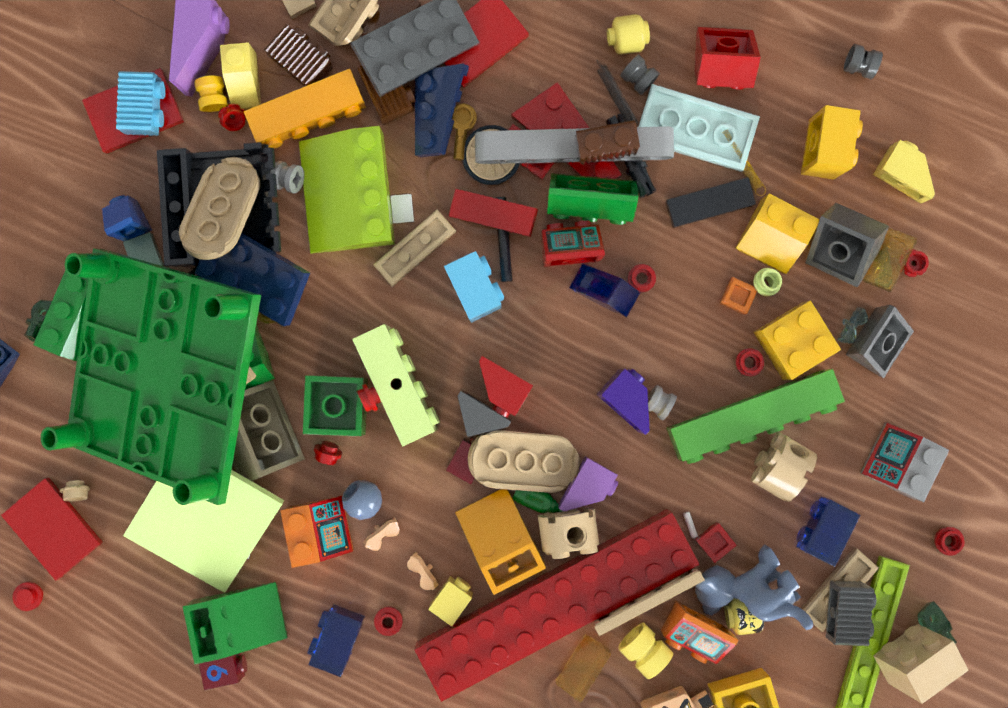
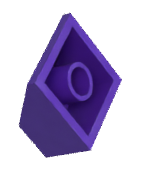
M619 369L596 395L637 432L646 435L650 428L647 388L642 384L645 379L634 369Z

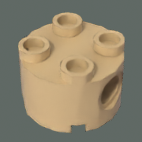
M777 432L771 440V447L767 452L762 450L756 457L754 464L758 468L753 473L751 481L783 501L789 502L798 495L808 480L804 476L806 471L813 472L817 454L781 432Z
M583 507L584 513H580L575 508L563 512L544 513V516L538 515L542 551L546 555H552V559L567 558L570 556L569 552L580 550V554L598 552L599 538L595 509Z

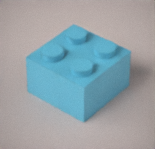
M475 251L444 266L471 323L502 308L500 301L504 300V295L498 283L492 284L488 277L492 273L485 256L479 257Z

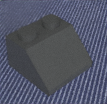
M835 203L821 215L805 263L858 287L880 251L889 226Z

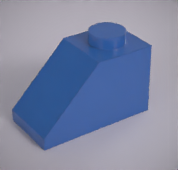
M128 195L117 196L109 201L110 205L102 208L104 231L110 237L127 241L152 231L138 201Z

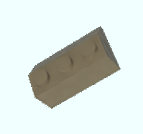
M273 381L246 389L244 394L233 465L238 474L253 481L305 459Z

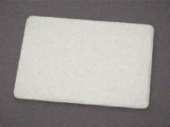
M412 195L391 196L393 223L413 222Z

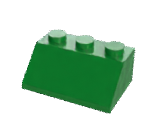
M551 173L547 214H553V217L557 219H569L570 216L581 217V220L590 222L606 219L610 223L617 225L626 224V221L633 222L639 197L637 182Z
M65 270L35 339L34 346L60 357L77 361L89 278L70 277Z

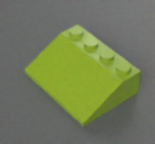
M380 126L348 129L299 141L301 167L304 170L303 187L310 253L395 245L384 135Z

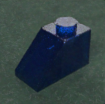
M583 263L569 287L598 305L625 317L629 315L640 294L637 289L622 278Z

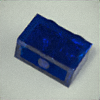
M821 496L819 501L816 500L810 509L809 515L811 517L807 525L803 526L797 535L798 544L796 547L835 567L861 515Z
M333 604L329 611L324 610L317 626L322 628L319 638L314 637L307 652V654L311 655L308 665L341 677L349 661L365 616Z

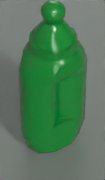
M516 490L512 498L516 503L538 513L563 512L559 509V504L548 492Z

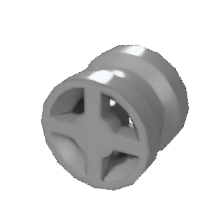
M283 161L275 162L276 168L271 170L270 173L276 174L277 189L285 188L290 193L299 192L304 182L303 168L296 164L288 166Z
M656 385L648 396L649 412L653 411L657 414V418L664 420L673 408L677 396L673 393L667 394L663 392L662 387Z

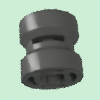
M854 43L846 57L843 71L851 74L858 72L861 73L862 77L872 80L880 67L883 52L874 49L867 51L864 49V46Z
M638 54L625 67L620 77L625 82L635 83L634 90L642 95L655 82L660 73L655 68L647 69L648 66L645 59Z

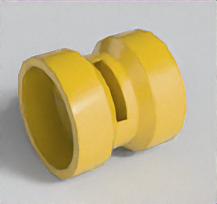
M215 75L203 76L194 81L195 89L201 96L198 100L200 111L216 112L222 107L228 106L227 98L222 94L224 89L222 77Z

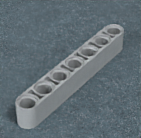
M637 127L640 143L637 154H631L630 157L625 155L624 158L619 156L618 159L614 157L612 160L608 158L607 161L674 158V128ZM584 129L476 132L475 163L580 162L575 135L576 131Z

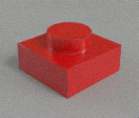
M715 522L695 539L713 563H716L737 546L718 522Z

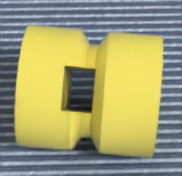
M643 622L635 626L622 639L618 649L629 661L636 660V668L647 679H651L668 665L673 657V652L662 640L655 641V633Z

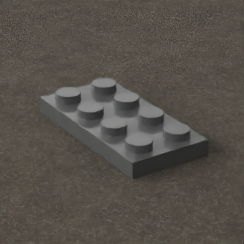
M432 0L353 41L351 47L379 97L477 46L479 41L457 0Z

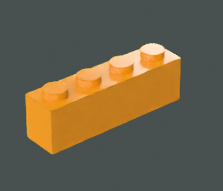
M349 68L244 111L256 143L261 142L275 149L283 144L282 141L292 137L293 139H300L307 136L309 130L317 127L320 129L330 127L335 124L336 119L344 116L346 118L357 116L362 112L361 109L366 108V105Z

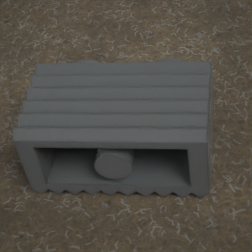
M830 581L825 637L834 645H870L869 639L874 633L871 611L876 606V594L872 587L860 581Z

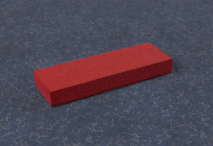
M455 189L449 217L531 237L538 209Z

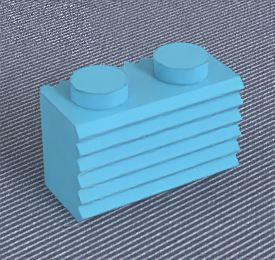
M119 71L116 128L127 135L158 136L159 127L164 125V114L160 110V99L165 97L164 82L154 72Z

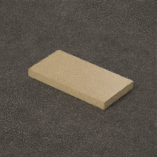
M692 568L593 621L594 627L598 635L601 636L705 580L698 569Z

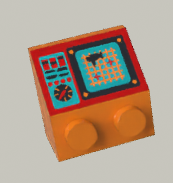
M343 495L292 505L280 510L292 568L322 562L354 551L347 514L342 503Z
M675 601L661 629V633L667 638L665 642L677 650H681L684 647L692 651L691 656L705 664L708 660L717 664L738 642L736 636L726 626L678 601Z

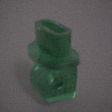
M40 300L32 307L31 319L27 318L25 321L28 328L24 334L30 341L35 342L46 314L42 315V313L48 312L52 301Z
M934 601L928 602L918 613L920 625L954 641L956 644L957 641L950 632L953 629L950 621H948L943 611Z

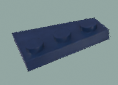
M462 63L433 68L415 78V156L445 155L454 124L452 119L456 102H460L462 91H460L463 76H467L468 65Z

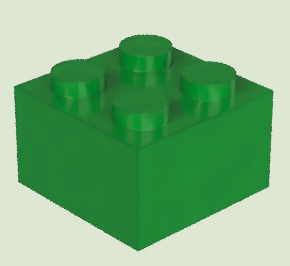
M305 376L303 434L366 435L367 412L358 396L357 390L362 389L363 384L368 386V378Z

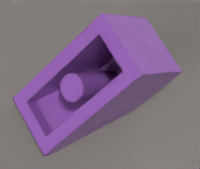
M585 456L579 466L577 476L570 482L559 502V509L568 511L603 501L606 495L611 497L618 485V481L615 480L618 475Z

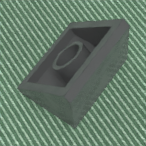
M895 306L876 307L845 355L879 377L884 378L914 331Z
M460 391L458 394L467 437L506 428L510 425L511 420L495 412L491 407L468 393Z

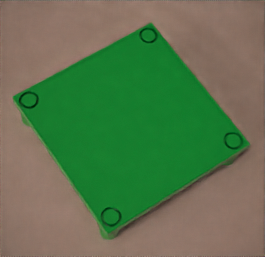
M93 248L92 253L69 254L65 260L67 274L70 277L89 278L68 424L44 428L40 437L42 446L49 451L73 447L173 487V497L180 505L204 500L215 505L225 504L261 295L105 249Z

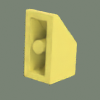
M249 42L220 45L222 74L230 103L238 104L244 110L261 105L257 53Z
M899 140L891 145L873 175L919 203L932 199L935 192L925 154L918 151V147L909 141Z

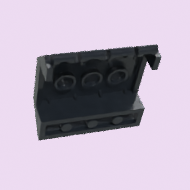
M257 142L244 143V149L198 153H192L186 148L157 150L164 266L197 267L199 259L191 256L183 247L179 236V228L203 173L212 164L216 166L222 163V159L229 157H238L249 161L260 178V189L242 234L275 253L282 252L280 231H274V227L280 226L278 203L272 202L273 198L278 197L276 174L270 173V170L276 168L274 148Z

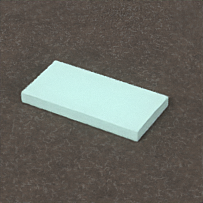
M651 84L638 127L674 128V152L742 172L745 168L760 116ZM728 134L729 136L732 137V139H731V140H730L729 138L726 139V138H725V137H726L725 135ZM733 142L736 143V147L741 151L737 154L734 151L735 149L731 146Z

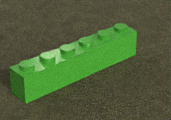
M824 369L669 426L666 429L678 460L682 462L687 461V464H691L704 459L702 455L704 453L713 451L714 454H718L731 449L729 444L740 441L741 444L752 442L757 439L756 434L767 431V434L779 432L784 429L783 424L793 421L794 424L806 422L811 419L810 414L820 411L821 415L833 412L838 409L836 405L845 402L833 369Z

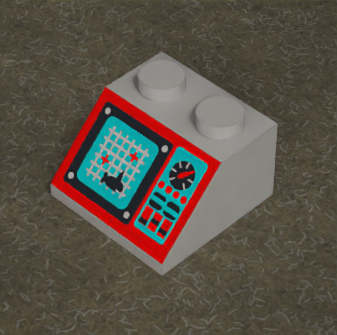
M884 423L860 473L911 499L924 502L949 450L922 436L889 423Z

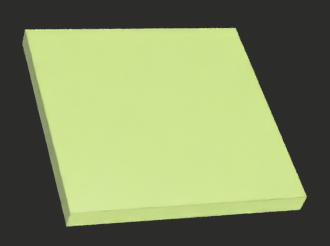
M231 470L226 503L221 505H215L205 500L180 505L173 497V487L156 481L123 536L225 593L282 506L284 500Z

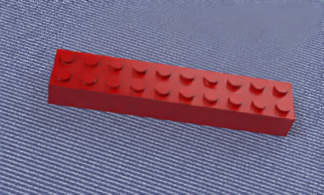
M665 509L597 546L598 552L581 554L456 620L453 626L447 625L417 641L414 651L441 702L700 565L673 513Z

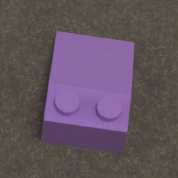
M176 0L169 81L185 96H193L196 91L194 81L205 76L220 51V45H224L225 34L229 33V18L215 0Z

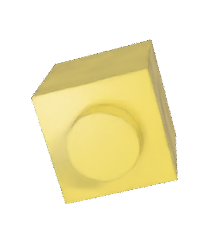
M450 576L430 603L428 610L450 626H453L472 599L473 592L470 591L471 586L460 577H457L455 580Z

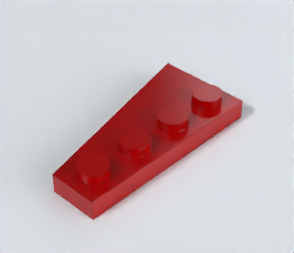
M558 82L511 114V117L527 130L589 128ZM597 161L595 163L590 162L589 164L585 162L584 165L580 162H565L578 176L618 179L622 175L613 161Z

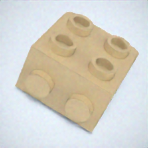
M324 0L308 26L334 46L347 45L359 39L364 30L361 28V25L366 18L371 19L379 8V4L376 3L378 0Z

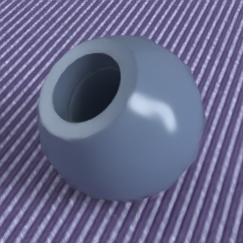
M366 480L354 481L343 493V508L350 517L364 520L372 518L381 508V491L372 482Z

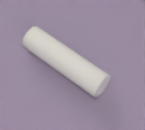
M690 512L683 513L691 538L698 537Z

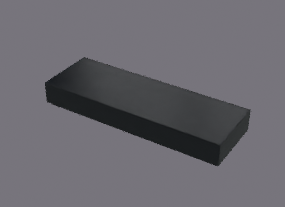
M749 177L665 201L673 228L756 205Z

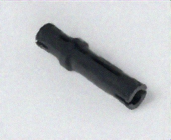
M622 113L618 114L617 118L614 115L606 120L607 125L625 122ZM624 161L627 167L625 171L627 176H631L632 180L637 182L640 199L657 191L647 172L648 165L646 161Z

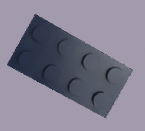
M242 233L231 251L216 259H199L195 274L202 278L260 294L259 312L282 326H289L291 324L310 276L309 271Z

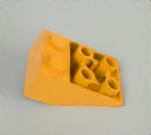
M499 489L455 512L493 595L546 569L545 562L508 489Z

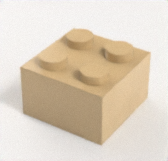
M920 624L909 627L903 635L893 642L885 644L879 652L873 655L888 684L921 704L968 671L954 641Z

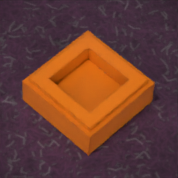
M731 277L719 303L746 315L757 290L754 286Z

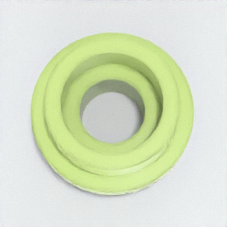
M763 268L754 276V287L761 295L772 296L780 290L782 277L774 269ZM764 279L768 281L769 286L765 284Z

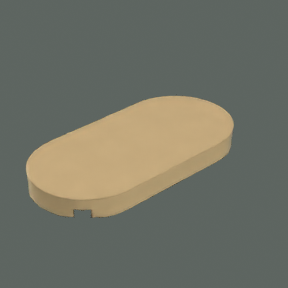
M238 157L225 158L221 160L222 163L216 166L212 164L203 173L179 228L182 245L191 256L203 260L216 259L227 254L237 244L260 189L259 175L253 165L245 159Z
M493 430L482 433L474 440L468 453V466L473 477L479 483L490 488L553 493L565 489V486L577 476L580 459L571 442L564 437L553 434Z

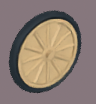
M486 125L476 129L467 137L464 160L462 161L467 173L474 180L486 185H497L509 180L516 173L520 163H475V133L480 131H506L508 129L497 125Z

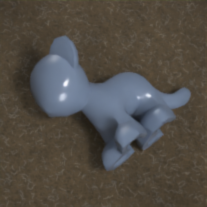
M763 545L758 553L759 563L746 573L735 577L729 570L716 565L702 573L705 581L695 585V594L699 602L703 604V612L707 615L713 616L733 599H738L745 604L753 616L764 622H771L789 616L796 618L806 630H810L813 627L811 617L804 610L793 605L801 598L798 592L795 591L800 588L797 581L789 570L782 573L776 570L780 562L772 549L767 545ZM777 580L778 588L771 590L768 584Z

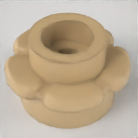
M79 480L66 482V487L60 489V492L63 493L64 501L88 499V491H90L89 486H85L84 481Z

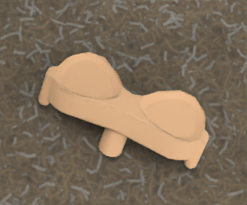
M396 518L388 520L381 527L380 525H375L376 531L366 537L363 543L366 548L378 551L381 548V539L384 536L393 537L399 534L400 529Z
M414 553L407 562L408 569L421 575L420 586L422 589L434 590L439 584L430 572L433 566L431 564L426 566L418 553Z

